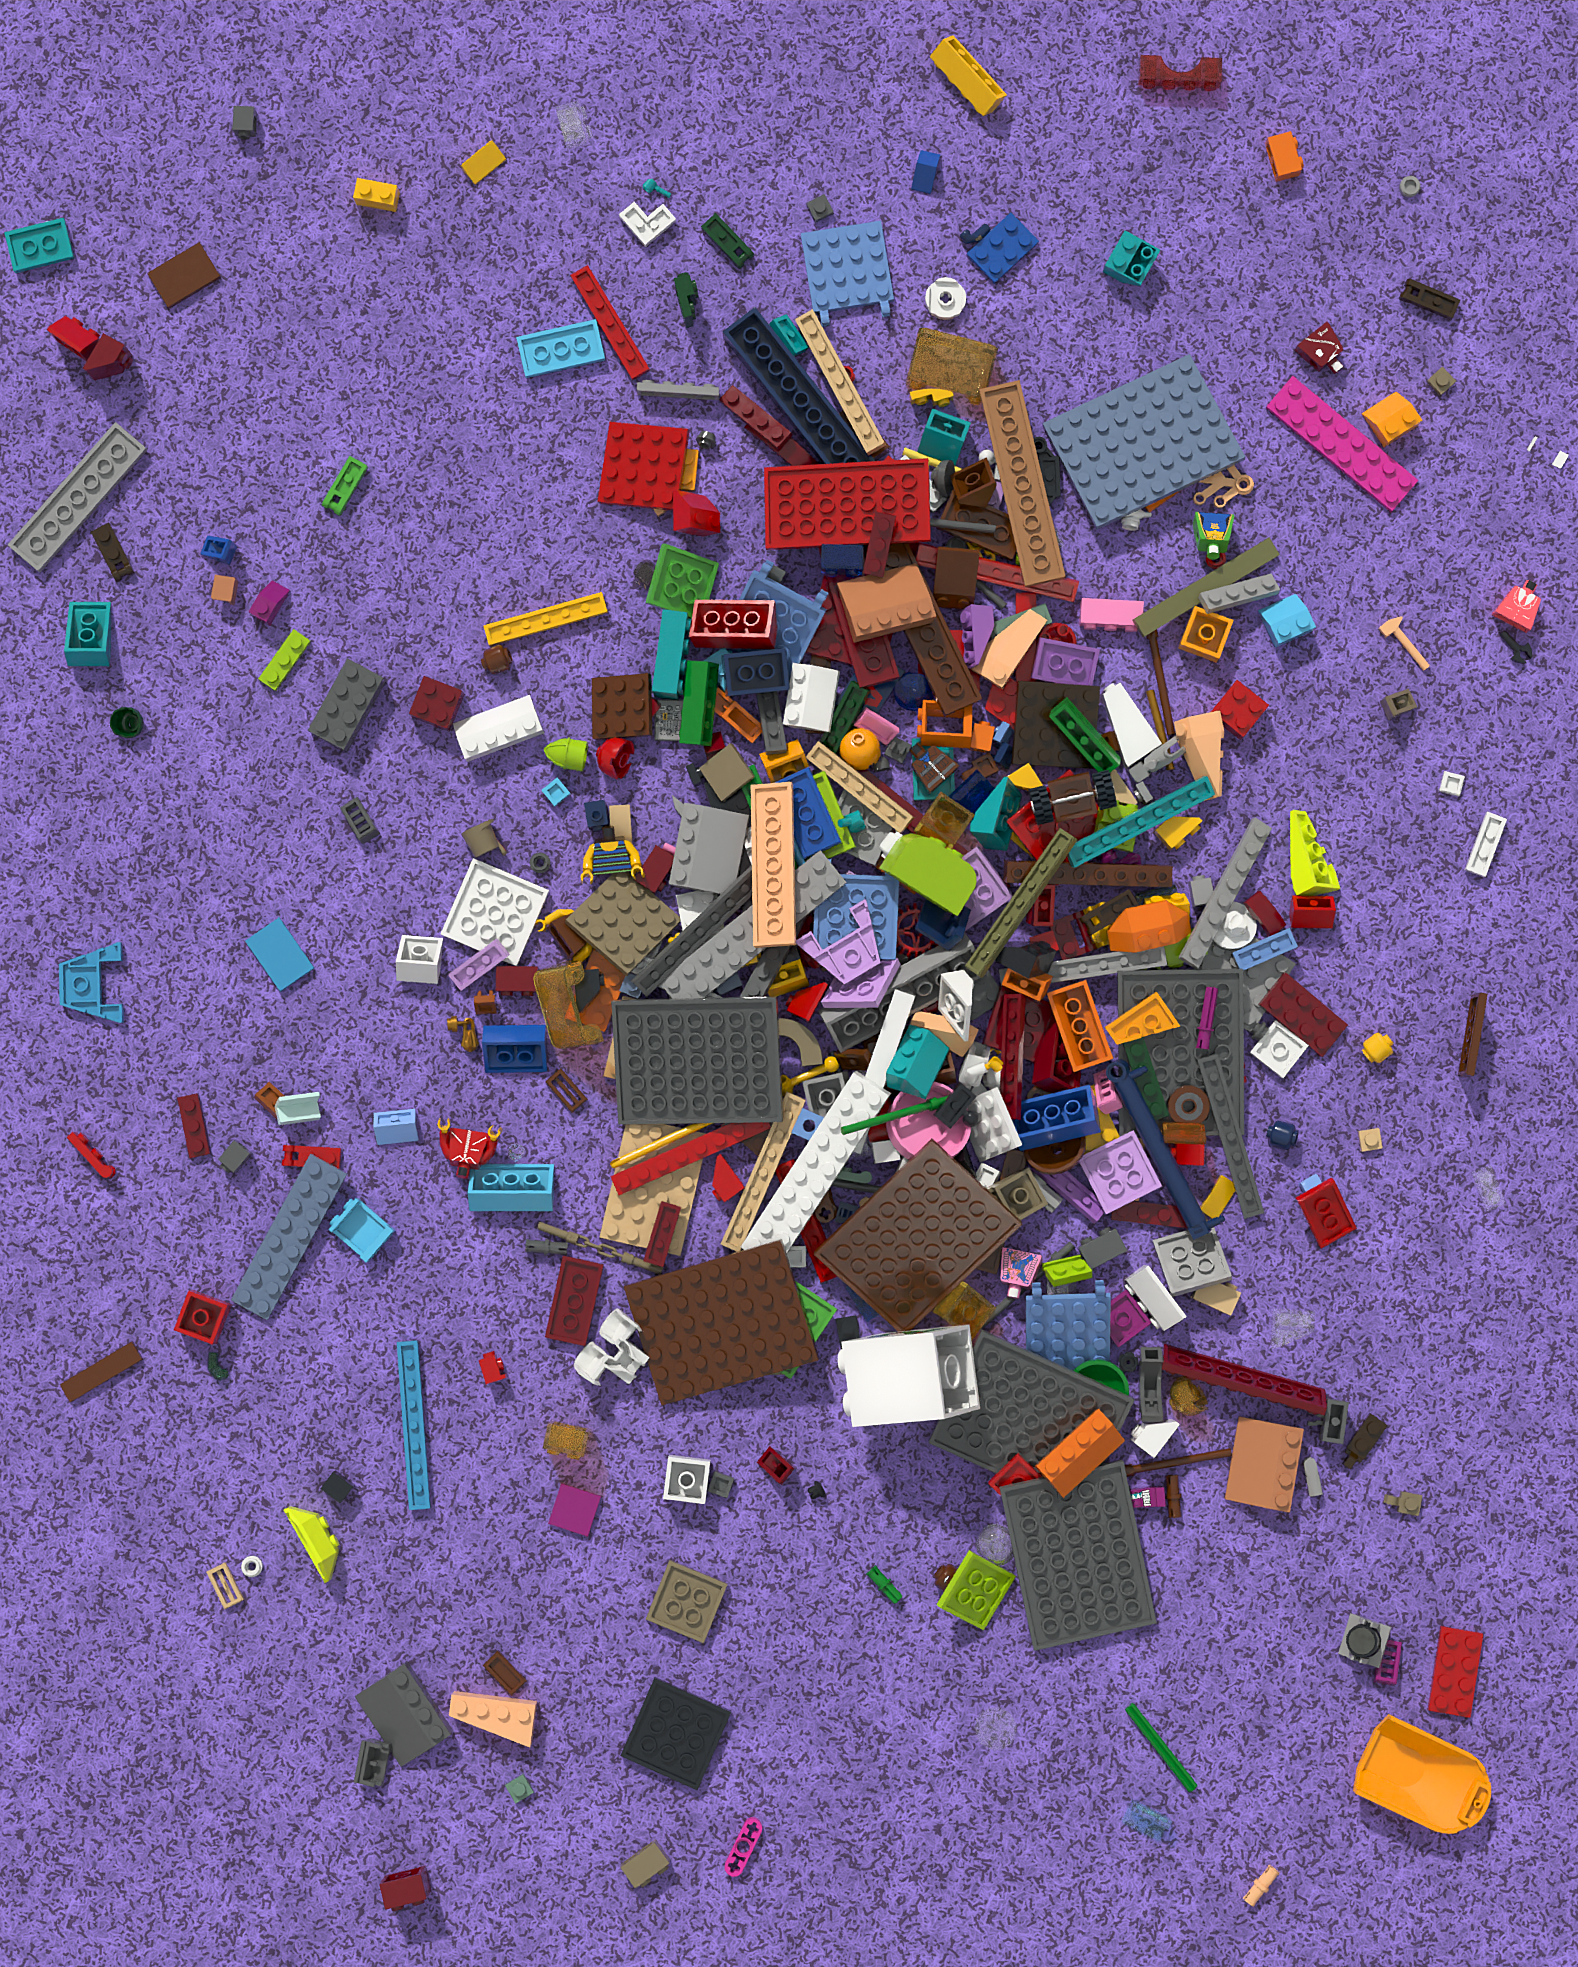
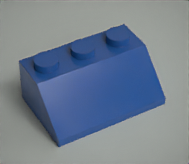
M546 1025L483 1026L482 1048L485 1073L547 1072Z

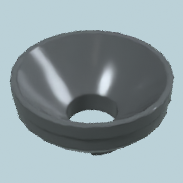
M943 460L931 473L932 488L941 497L949 498L952 490H954L950 475L955 473V466L952 460Z

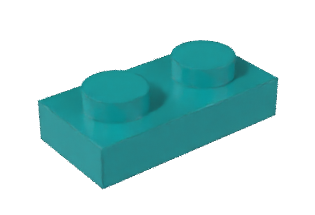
M787 314L770 322L771 328L793 356L804 353L809 348Z

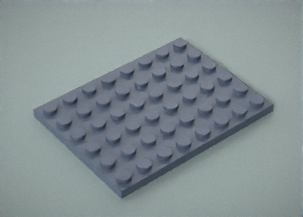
M1190 354L1042 423L1051 444L1096 529L1102 528L1245 460L1243 451Z

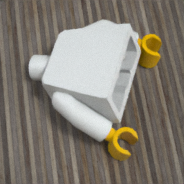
M974 1041L965 1055L958 1081L970 1091H972L973 1087H979L983 1074L989 1072L990 1068L996 1073L1002 1069L1003 1062L998 1057L994 1056L989 1060L991 1051L994 1050L997 1054H1000L1001 1051Z

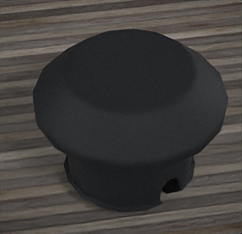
M814 1481V1485L807 1490L809 1494L813 1493L810 1495L811 1499H816L819 1496L824 1498L825 1491L820 1482Z

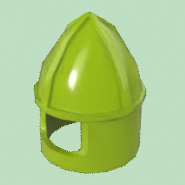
M568 737L554 741L544 748L545 755L555 765L564 770L584 771L588 741L574 740Z

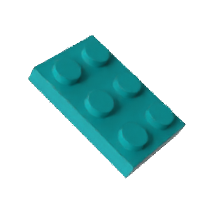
M64 218L4 232L15 273L75 259Z
M912 738V747L916 743L921 745V738ZM931 746L922 747L927 751ZM937 747L954 760L953 747ZM912 755V763H913V762L916 761L917 759ZM913 771L914 801L955 800L954 773L931 794H928Z

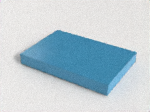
M280 917L245 940L280 992L315 969Z

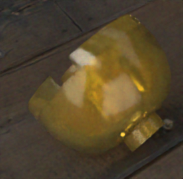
M1184 1375L1178 1377L1172 1383L1169 1403L1173 1410H1178L1186 1416H1195L1208 1409L1205 1406L1208 1404V1401L1200 1385L1197 1388Z

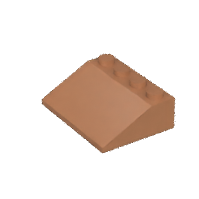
M916 563L887 570L883 578L867 575L837 583L854 643L933 623L936 618L930 594Z
M1238 1416L1225 1499L1290 1512L1304 1429Z

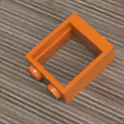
M923 700L922 708H918V720H921V725L917 726V737H921V746L934 745L935 747L970 748L972 705L945 716L963 718L962 734L927 732V716L944 717L937 701Z

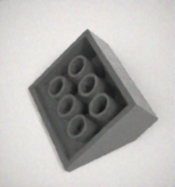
M408 1661L355 1696L383 1741L391 1743L390 1751L401 1767L446 1739L453 1732V1729Z

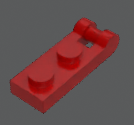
M72 1132L67 1136V1139L102 1177L112 1178L115 1176V1167L106 1165L101 1159L103 1157L101 1152L96 1148L92 1149L87 1144L89 1139L82 1132L79 1134Z
M283 1145V1151L285 1152L282 1166L303 1167L309 1155L313 1154L340 1169L341 1148ZM293 1152H299L298 1160H292Z

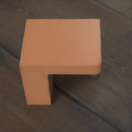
M215 575L211 598L235 605L238 580L234 577Z

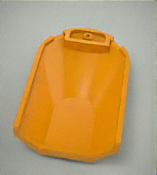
M1388 1714L1374 1728L1356 1767L1353 1791L1357 1795L1431 1830L1453 1834L1468 1827L1471 1828L1483 1817L1491 1799V1782H1489L1483 1764L1471 1753Z

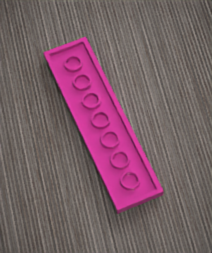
M1294 376L1289 379L1266 406L1267 410L1390 512L1395 509L1418 482V479Z

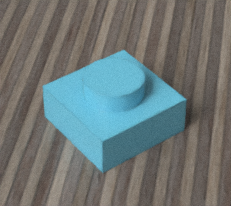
M558 777L541 790L554 807L571 794Z

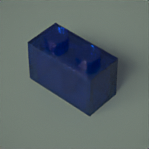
M821 545V574H825L827 577H836L839 574L850 578L862 575L863 545Z

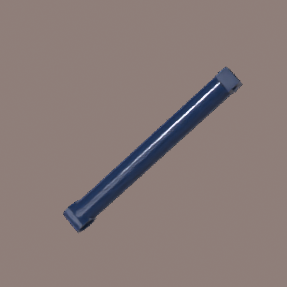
M1122 1059L1115 1060L1106 1069L1107 1078L1112 1081L1193 1240L1210 1233L1213 1227L1225 1221V1217L1221 1215L1208 1220L1203 1214L1134 1080L1148 1071L1147 1067H1139L1130 1072L1129 1064ZM1114 1066L1121 1067L1123 1071L1122 1076H1117L1114 1073Z

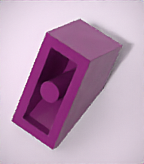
M271 581L258 594L249 613L270 626L290 590Z

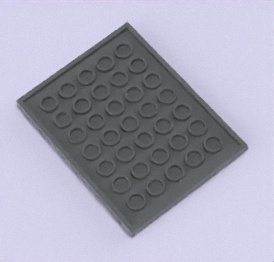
M1243 969L1117 971L1118 1017L1157 992L1180 1025L1177 1028L1144 1036L1167 1110L1171 1094L1177 1088L1184 1085H1193L1200 1088L1207 1095L1197 1059L1217 1053L1241 1135H1244ZM1207 987L1218 988V995L1212 1026L1214 1031L1211 1032L1209 1050L1196 1048L1199 1033L1197 1027H1200L1205 991ZM1123 1043L1118 1044V1059L1126 1061L1131 1072L1132 1069ZM1118 1066V1076H1122L1123 1071ZM1191 1100L1185 1101L1183 1104L1184 1111H1192L1194 1109V1102ZM1122 1102V1108L1118 1109L1119 1137L1133 1130L1136 1136L1140 1137ZM1211 1106L1207 1118L1201 1124L1194 1127H1184L1177 1124L1170 1114L1155 1120L1163 1136L1219 1135Z
M777 996L611 1001L618 1125L783 1121Z
M981 1329L973 1345L980 1409L946 1419H938L928 1443L996 1474L1019 1453L1043 1477L1034 1466L1096 1409H1100L1118 1432H1120L1133 1405L1134 1398Z
M1123 1460L1100 1464L1064 1498L1044 1477L999 1487L1034 1651L1157 1623Z

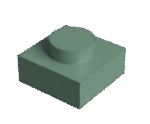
M524 1773L505 1784L515 1804L534 1793Z

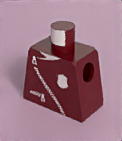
M1328 321L1300 342L1294 350L1318 372L1328 366L1333 374H1336L1344 367L1337 359L1344 349Z

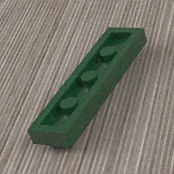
M856 681L850 682L833 715L830 732H824L820 740L822 744L836 755L840 751L842 739L851 730L871 692L867 688H859Z
M1144 1037L1123 1043L1132 1071L1146 1066L1148 1069L1146 1073L1136 1078L1135 1081L1154 1119L1157 1120L1169 1116Z

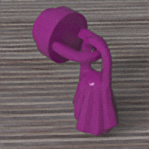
M1112 849L1102 853L1100 856L1102 863H1113L1112 860L1117 858L1116 852ZM1131 852L1115 863L1141 864L1142 858L1139 854Z

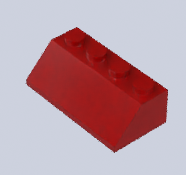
M774 600L694 601L689 637L695 648L775 649L777 619Z

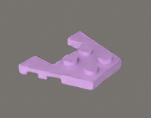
M865 899L849 908L860 928L822 950L812 932L796 940V944L844 985L880 964L868 905Z

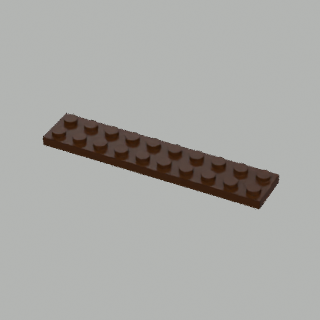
M890 544L885 571L916 563L932 600L936 614L933 623L906 629L903 632L945 717L981 701L982 697L909 544ZM862 545L867 554L868 545Z

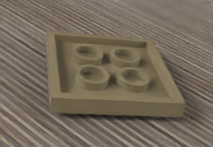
M669 1560L646 1620L704 1643L728 1583Z

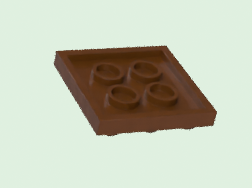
M651 674L591 678L592 739L604 740L614 737L652 736Z

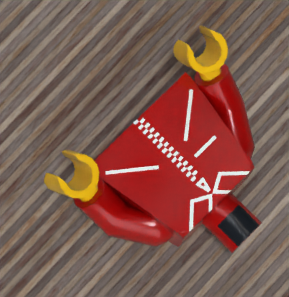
M439 1118L437 1125L440 1129V1147L444 1157L450 1160V1165L458 1167L457 1177L467 1179L470 1169L479 1170L481 1165H485L495 1155L498 1144L497 1137L502 1133V1128L498 1129V1134L492 1131L494 1125L488 1129V1133L451 1128L449 1118L447 1119L448 1125L446 1126L441 1125V1118Z

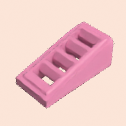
M1106 1069L1093 1074L1097 1107L1104 1114L1121 1109L1122 1100L1112 1081L1108 1079L1101 1082L1107 1078Z

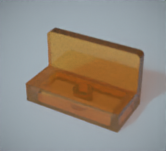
M1162 1123L1161 1132L1164 1137V1143L1206 1144L1204 1124Z

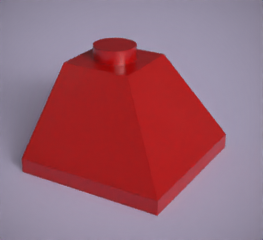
M824 982L798 991L795 996L790 995L785 1004L788 1007L787 1012L809 1023L828 988V984Z

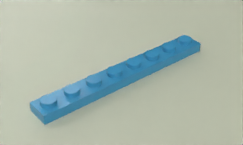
M418 1340L397 1342L409 1510L431 1508L419 1342Z

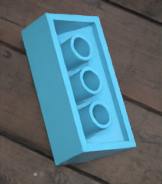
M554 1164L481 1165L479 1170L470 1169L468 1186L469 1211H553Z

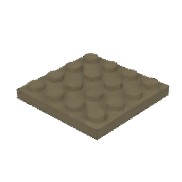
M629 872L612 874L566 919L565 923L627 977L681 923L680 916L650 890L634 881L633 876Z

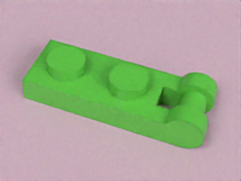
M349 456L324 498L322 507L334 510L335 514L341 516L368 466ZM335 496L341 498L339 503L333 501Z

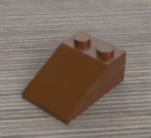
M938 546L933 597L938 607L963 610L971 604L974 605L980 550Z

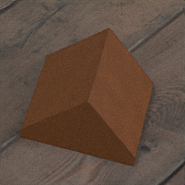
M987 457L950 475L959 503L983 508L987 507L997 486Z

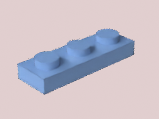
M1290 928L1237 950L1232 953L1237 967L1242 968L1244 971L1297 948L1298 945Z

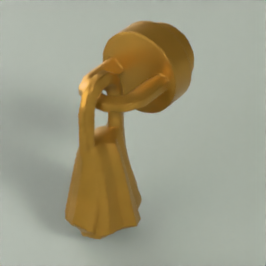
M457 1016L447 1018L448 1031L458 1032V1026H463L461 1046L467 1052L476 1050L479 1042L476 1037L473 1019L469 1017L464 1019V1021H457ZM471 1023V1030H467V1025Z

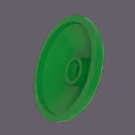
M1100 1359L1089 1360L1073 1370L1129 1395V1385L1126 1376L1119 1367L1109 1361Z

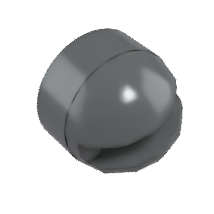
M880 756L881 761L878 760L876 764L873 763L874 772L890 769L886 757Z

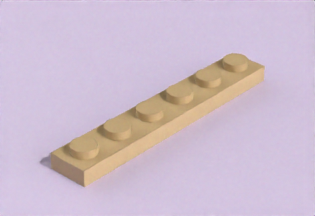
M818 741L806 756L809 761L820 770L825 771L830 778L900 834L905 831L915 818L821 742Z

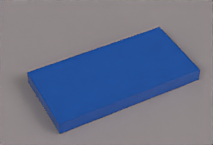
M809 767L775 782L793 783L794 838L804 860L814 856L820 850L823 852L842 843Z

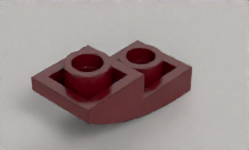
M1257 891L1244 902L1253 920L1259 921L1267 937L1278 933L1286 926L1281 915L1261 891Z

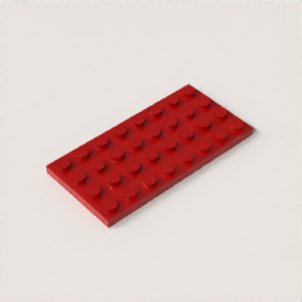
M928 458L764 467L766 550L869 545L876 511L897 515L891 544L931 542Z

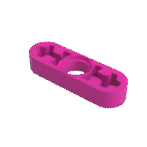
M750 1817L746 1819L725 1861V1871L732 1877L739 1876L742 1873L762 1832V1823L758 1818ZM753 1822L756 1823V1828L758 1829V1831L754 1830L751 1834V1838H755L754 1841L746 1837L749 1832L747 1825H752ZM739 1842H748L749 1850L747 1852H740L737 1848ZM734 1852L739 1857H745L744 1860L740 1858L738 1861L739 1870H730L731 1866L728 1864L734 1863L736 1856L733 1855Z

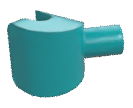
M859 810L845 815L844 819L838 820V826H848L850 833H857L866 828Z

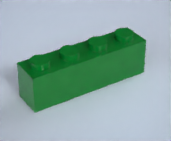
M687 660L679 743L711 746L719 664Z
M1068 697L1051 710L1049 717L1098 772L1109 770L1111 773L1120 765L1121 757Z

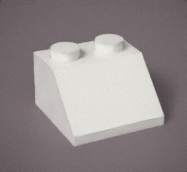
M402 935L396 958V981L438 984L443 938Z
M1173 1419L1163 1420V1422H1144L1140 1426L1137 1424L1130 1433L1132 1435L1130 1440L1155 1458L1180 1424Z

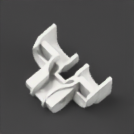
M618 1308L612 1311L603 1322L599 1333L607 1341L615 1344L619 1351L612 1357L606 1354L594 1342L588 1343L574 1362V1368L578 1374L592 1384L601 1386L599 1378L607 1368L630 1384L637 1377L635 1372L641 1365L645 1366L649 1359L640 1348L628 1340L634 1331H642L639 1324Z

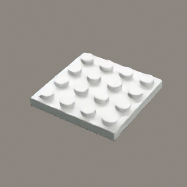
M473 858L441 931V935L479 951L497 938L509 953V956L502 961L518 966L534 929L535 922L549 894V890Z

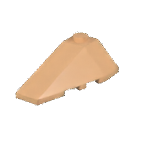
M1029 609L987 643L979 664L970 670L1003 690L1046 624L1047 619Z
M1220 711L1195 715L1175 721L1176 736L1179 738L1178 744L1180 748L1184 746L1186 749L1183 755L1194 780L1208 776L1215 792L1214 796L1204 801L1221 797L1223 772L1220 769V758H1223L1221 738H1224V727Z

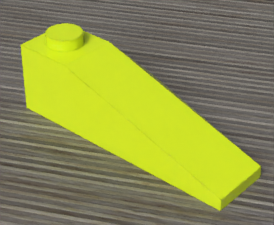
M1292 810L1290 811L1291 879L1296 896H1315L1339 890L1340 885L1332 864L1327 865L1322 855L1326 851L1324 847H1320L1314 838L1317 836V833L1306 811Z

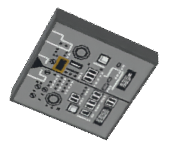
M656 699L661 703V707L655 714L654 740L679 742L683 700Z

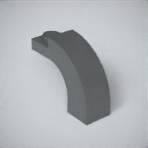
M1140 1347L1138 1401L1141 1422H1163L1161 1399L1163 1358L1161 1347Z

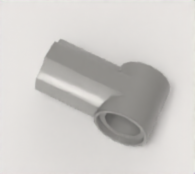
M1032 1172L1048 1203L1044 1208L1052 1213L1063 1199L1050 1189L1044 1180Z

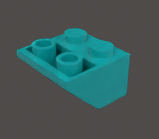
M1124 231L1106 262L1103 272L1122 283L1141 286L1160 249Z
M932 409L917 452L940 461L952 460L954 466H956L971 423Z

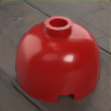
M614 737L606 740L598 747L596 751L597 763L603 774L617 780L618 778L622 779L625 777L632 764H627L630 754L634 755L635 752L632 741Z

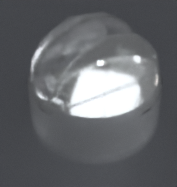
M513 1143L508 1148L507 1156L509 1159L514 1160V1162L520 1161L524 1156L525 1149L522 1145Z

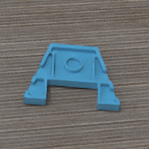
M116 942L113 945L59 964V997L61 1006L124 1023V1005H102L101 962L123 961L122 942Z

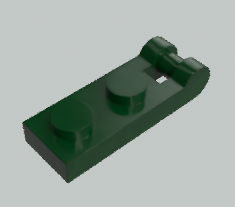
M716 213L701 226L702 231L724 252L738 269L744 266V262L747 259L750 260L755 256L752 250ZM738 249L743 252L739 257L735 254Z

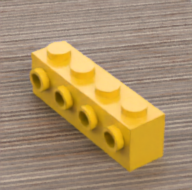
M954 35L943 39L930 55L935 66L946 74L948 80L955 84L961 91L962 96L968 99L973 104L975 110L982 114V116L992 113L1007 96Z

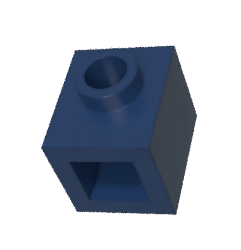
M605 800L584 803L589 829H593V832H600L602 827L609 826Z

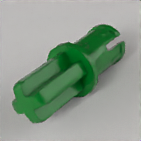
M876 1565L866 1573L877 1585V1590H881L893 1604H896L902 1598V1594L890 1582L891 1579H887Z

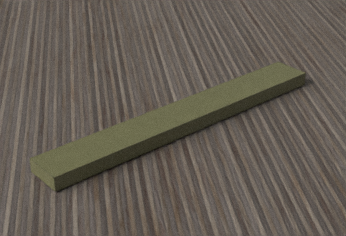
M1269 537L1134 618L1132 621L1141 636L1145 637L1201 603L1198 599L1200 593L1231 585L1280 554Z
M1061 828L1057 831L965 967L979 977H984L1077 842L1075 837Z

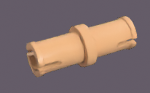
M1269 1864L1259 1879L1256 1878L1253 1881L1254 1885L1243 1899L1254 1907L1264 1892L1267 1893L1269 1891L1268 1887L1280 1873Z

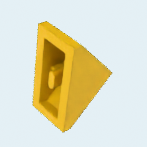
M1029 763L1007 776L1018 789L1029 791L1031 788L1043 786Z

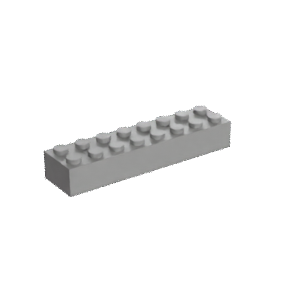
M964 932L963 939L949 951L939 945L901 965L878 1007L822 1008L818 1010L840 1053L881 1032L895 989L915 996L910 1016L939 1000L941 974L964 970L973 981L981 978L965 967L975 952V947Z

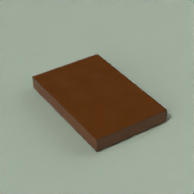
M200 242L147 273L169 309L221 278Z

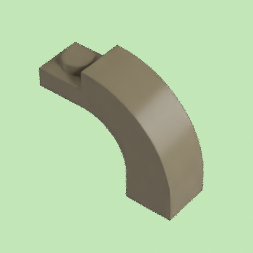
M779 1018V1036L788 1037L798 1045L801 1053L802 1067L822 1065L821 1049L812 1032L796 1021Z

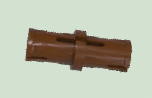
M1178 1474L1165 1475L1167 1491L1165 1499H1167L1168 1518L1182 1517L1180 1506L1182 1493H1179Z

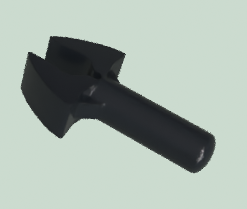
M1506 630L1500 633V637L1513 650V657L1510 658L1512 661L1520 664L1527 663L1521 658L1520 652H1525L1530 659L1532 658V649L1529 643L1525 646L1519 645Z

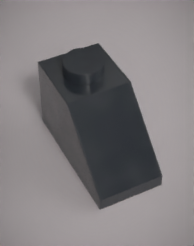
M599 969L574 971L577 1013H583L601 992V986H605L604 973L600 974Z

